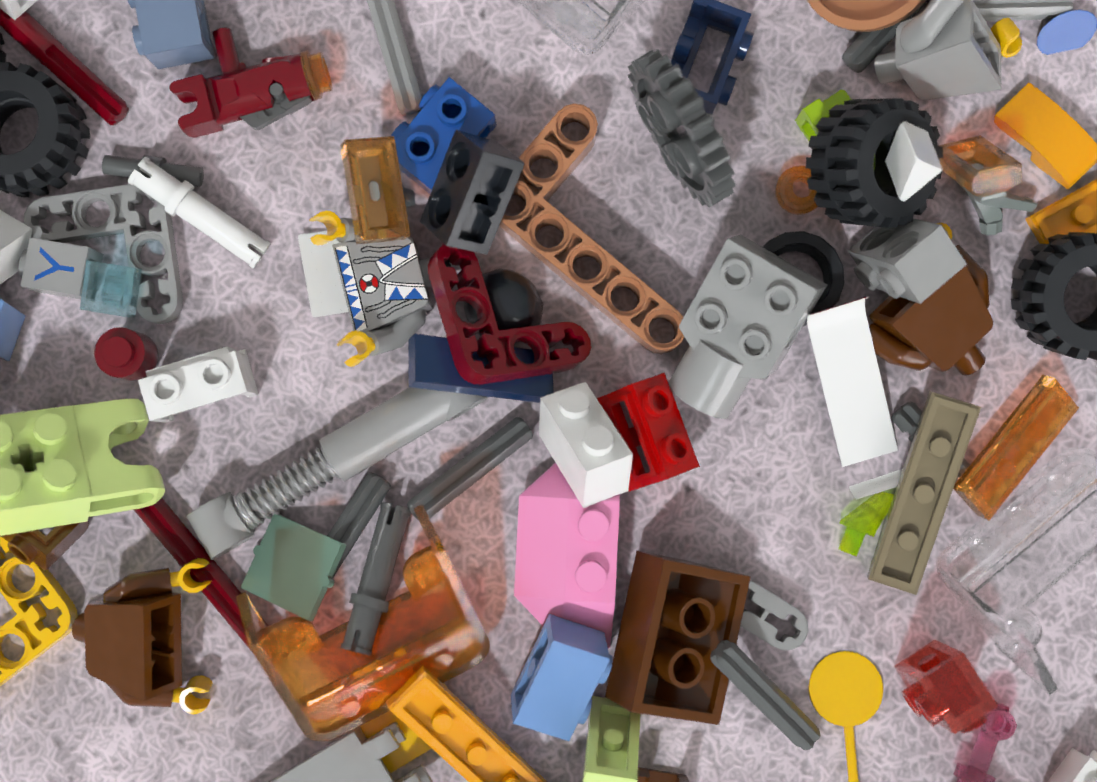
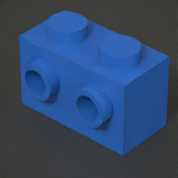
M450 77L441 87L435 84L425 93L418 106L421 111L410 124L406 121L402 122L387 141L390 147L386 154L390 162L429 194H431L455 129L487 138L497 126L495 114Z

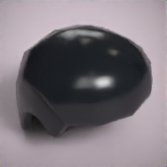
M501 268L482 274L499 331L540 325L543 302L535 285L529 279L515 271ZM465 302L464 311L467 321L469 323H476L477 313L475 309Z

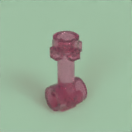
M992 700L990 703H985L975 708L972 718L975 720L980 731L968 765L961 763L956 765L953 773L957 777L956 782H995L996 780L995 777L987 772L998 741L1007 740L1014 735L1017 724L1014 717L1009 713L1008 706Z

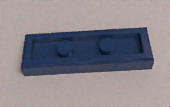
M414 333L408 339L409 387L540 403L541 397L554 393L553 374L483 385L469 383L459 375L455 367L447 338ZM514 347V352L520 361L526 364H533L534 353L532 349ZM477 352L472 354L473 360L482 361L484 367L489 363L486 357H479Z

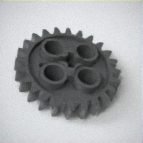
M651 50L632 61L631 65L628 66L631 72L628 78L633 85L630 89L637 98L635 104L646 128L652 134V140L658 144L661 156L669 171L676 179L680 180L684 189L688 187L692 198H698L701 205L706 204L708 207H711L734 193L732 188L736 184L731 177L735 175L734 170L727 162V160L731 159L730 155L726 151L723 137L712 125L714 123L713 116L706 114L703 108V99L698 95L691 81L683 77L679 66H672L668 55L662 56L659 50L655 52ZM683 125L686 131L679 134L676 128Z

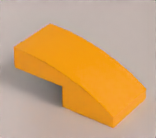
M1030 82L995 114L994 123L1003 132L1031 152L1030 160L1038 168L1067 189H1070L1097 163V143L1067 112Z

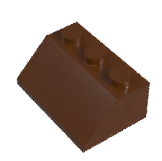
M636 551L605 697L633 713L719 725L729 679L711 662L710 655L717 648L718 643L723 640L737 644L751 576L678 558Z

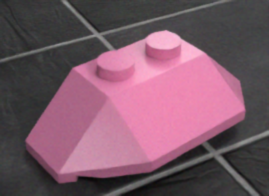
M556 463L519 495L514 596L542 626H544L548 615L552 614L604 632L607 647L610 648L615 608L620 494L583 508Z

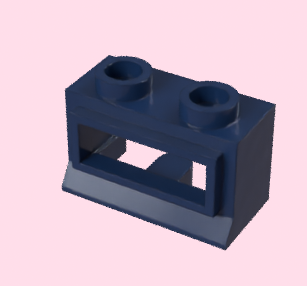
M693 0L671 63L672 66L678 65L682 76L688 78L707 27L730 35L708 93L695 89L703 99L705 112L712 115L717 103L727 105L737 78L728 75L734 59L744 61L754 33L746 30L751 13L716 0Z

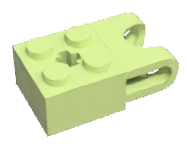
M135 398L1 414L0 536L87 522L88 518L92 516L140 509L156 504L165 493L162 475L159 470L152 465L124 464L114 458L111 452L113 447L136 440L144 433L149 421L144 403Z

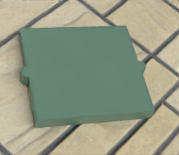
M273 514L260 545H256L253 549L255 557L241 588L313 622L327 589L334 586L332 577L347 545L284 516Z

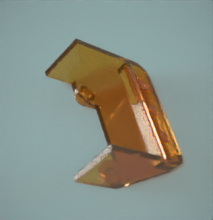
M423 504L414 508V511L431 545L417 551L405 562L402 576L409 591L387 601L390 603L387 613L382 612L371 656L340 648L345 637L348 622L322 635H319L310 621L297 616L284 618L267 627L246 592L236 596L249 648L302 732L311 740L319 742L333 740L390 711L386 701L422 666L430 671L441 683H444L480 664L489 652V639Z

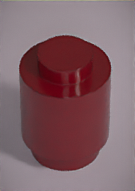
M123 327L112 328L103 333L95 345L94 356L98 367L105 374L112 377L131 381L146 378L145 371L154 369L158 362V350L153 340L147 335Z

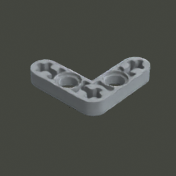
M131 184L42 197L34 200L27 207L24 213V224L32 228L31 236L36 239L65 243L124 234L136 312L143 319L155 324H166L179 316L183 307V296L171 215L165 212V206L147 195L149 199L157 202V206L149 209L148 212L150 224L154 227L161 226V232L143 231L136 234V229H146L144 216L138 211H134V205L141 204L142 195L146 193ZM97 201L106 202L110 209V216L107 222L98 227L90 226L86 219L88 207ZM72 204H73L72 211H71L70 208H69V205H72ZM49 209L51 213L57 216L72 215L77 229L73 230L74 224L71 222L61 221L53 223L52 232L49 233L48 229L39 226V220L46 218V210ZM159 241L164 247L165 256L159 265L146 267L141 261L140 252L148 242ZM168 273L167 280L158 279V286L161 294L170 296V303L162 305V313L158 314L156 309L147 306V300L155 298L154 283L148 280L143 282L142 277L143 275L158 277Z

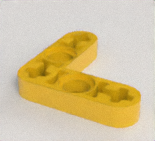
M0 537L2 549L5 553H12L7 546L8 541ZM0 550V560L6 559ZM16 557L5 561L0 567V592L17 614L0 627V671L2 672L0 675V686L66 637L72 631V625L77 618V609L73 601L49 569L44 571L36 563L32 562L28 566L35 573L34 586L27 592L18 590L12 582V574L18 565L25 563ZM46 588L49 595L40 598V600L49 610L54 608L61 610L62 615L57 619L60 628L55 625L46 628L42 622L47 616L45 609L40 603L32 604L29 607L26 601L39 596ZM8 634L18 635L25 644V652L19 661L8 660L3 655L1 644Z

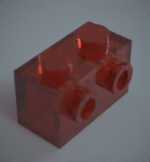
M937 640L931 641L894 666L907 686L906 689L901 691L903 698L918 717L923 715L932 727L939 724L954 735L959 731L961 733H968L983 725L988 719L986 714L998 706L965 654Z

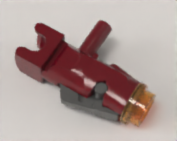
M219 28L212 32L222 74L209 78L198 74L174 81L169 86L170 91L177 95L181 102L185 104L197 102L196 109L192 113L183 115L178 119L180 129L185 135L192 138L223 131V125L243 120L255 130H261L284 116L311 104V102L322 99V93L333 90L330 73L322 52L310 54L307 50L295 55L266 57L262 59L261 64L247 67L245 63L239 62L230 28Z

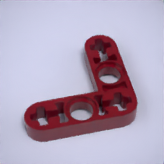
M443 244L429 259L427 265L428 275L455 367L465 381L483 385L566 372L574 369L590 355L592 348L590 337L580 325L574 322H559L499 331L480 265L474 252ZM448 258L452 265L460 266L461 271L458 274L454 267H446L444 262ZM457 284L458 289L452 291L451 289ZM461 301L470 304L477 313V322L467 323L463 321L456 312V302ZM481 333L482 336L476 340L475 335ZM562 340L564 345H572L573 352L571 353L568 348L555 349L550 353L549 348ZM515 342H523L532 349L534 353L533 364H526L517 358L514 352ZM477 352L479 357H486L489 363L484 367L482 361H474L472 358L473 353Z

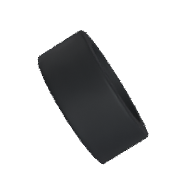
M805 231L785 232L769 240L763 246V248L777 256L785 252L799 251L808 254L818 263L823 273V282L827 286L811 314L836 305L845 284L843 264L835 248L822 237Z

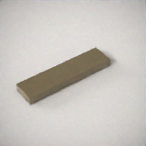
M929 391L869 568L868 580L917 595L981 409L980 406Z

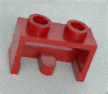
M665 372L596 398L633 454L628 492L700 467ZM622 401L626 403L634 425L632 428L628 427L620 405ZM640 445L651 470L647 473L636 448Z

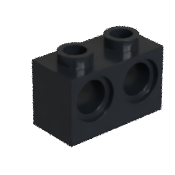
M455 129L420 222L446 246L488 255L525 162L497 141Z

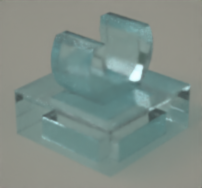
M86 260L80 310L123 317H135L142 269Z

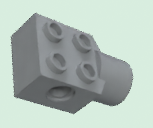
M742 235L728 238L679 325V329L689 343V346L668 382L671 391L679 399L696 410L715 418L727 419L751 378L767 379L779 368L827 284Z

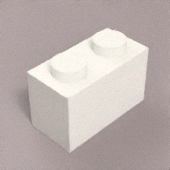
M583 382L541 397L539 436L582 507H588L628 491L633 454L587 383Z

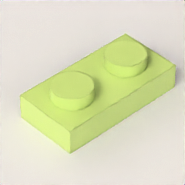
M592 696V706L588 719L583 782H637L640 713L630 712L607 698Z

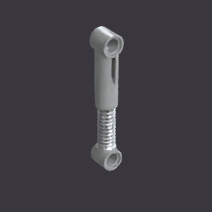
M409 387L319 440L321 450L316 447L315 454L308 452L307 459L301 456V462L293 461V467L291 468L285 465L284 472L278 470V476L276 477L270 474V480L262 479L261 486L255 483L254 490L247 488V493L239 492L237 496L232 495L230 492L225 493L195 509L186 517L210 559L213 560L255 536L254 528L258 527L259 523L263 524L265 518L271 519L273 514L279 515L280 509L287 510L288 505L294 506L295 499L302 501L303 495L309 497L311 491L317 493L318 486L325 488L326 482L332 484L333 477L341 478L344 482L437 426L455 419L481 404L489 397Z

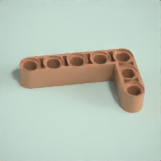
M582 104L566 105L556 113L519 157L525 162V165L512 195L521 197L525 201L526 206L518 215L507 216L504 214L499 226L646 350L654 354L669 353L684 339V335L679 329V325L684 318L680 312L547 202L591 151L596 140L598 123L595 114L590 108ZM577 122L586 127L588 135L582 140L571 141L562 134L563 127L568 123ZM542 158L553 161L557 166L555 174L545 179L534 176L530 171L532 163ZM554 226L562 232L563 239L557 246L548 248L540 245L535 236L542 227ZM584 256L592 257L599 263L601 269L599 275L589 280L578 277L573 270V264L576 260ZM621 287L631 289L637 296V307L627 312L618 310L612 304L611 293ZM658 318L668 320L674 327L675 334L673 340L669 343H658L649 333L650 322Z

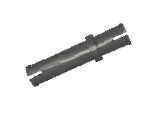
M381 502L380 513L357 593H352L349 603L353 604L343 643L340 646L341 649L371 656L373 652L372 647L382 612L387 613L390 603L385 600L408 517L411 515L410 509L396 505L394 508L391 503Z

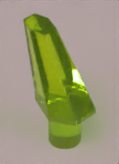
M884 491L876 493L842 518L839 523L847 526L838 549L857 557L865 535L875 536L877 529L889 511L894 494Z

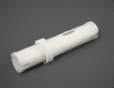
M144 157L138 164L140 170L151 178L145 177L134 169L128 179L129 184L136 186L165 206L164 210L172 217L178 215L245 261L251 268H255L261 256L248 247H252L264 255L271 245L269 241H265L193 191L194 186L188 181L180 182L154 164L148 157Z

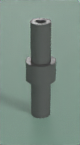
M105 155L102 161L103 174L130 177L135 169L145 177L151 178L142 172L138 166L144 157H148L154 164L182 183L186 180L193 186L201 187L203 184L204 170L202 167L167 163L164 157L143 155L141 159Z

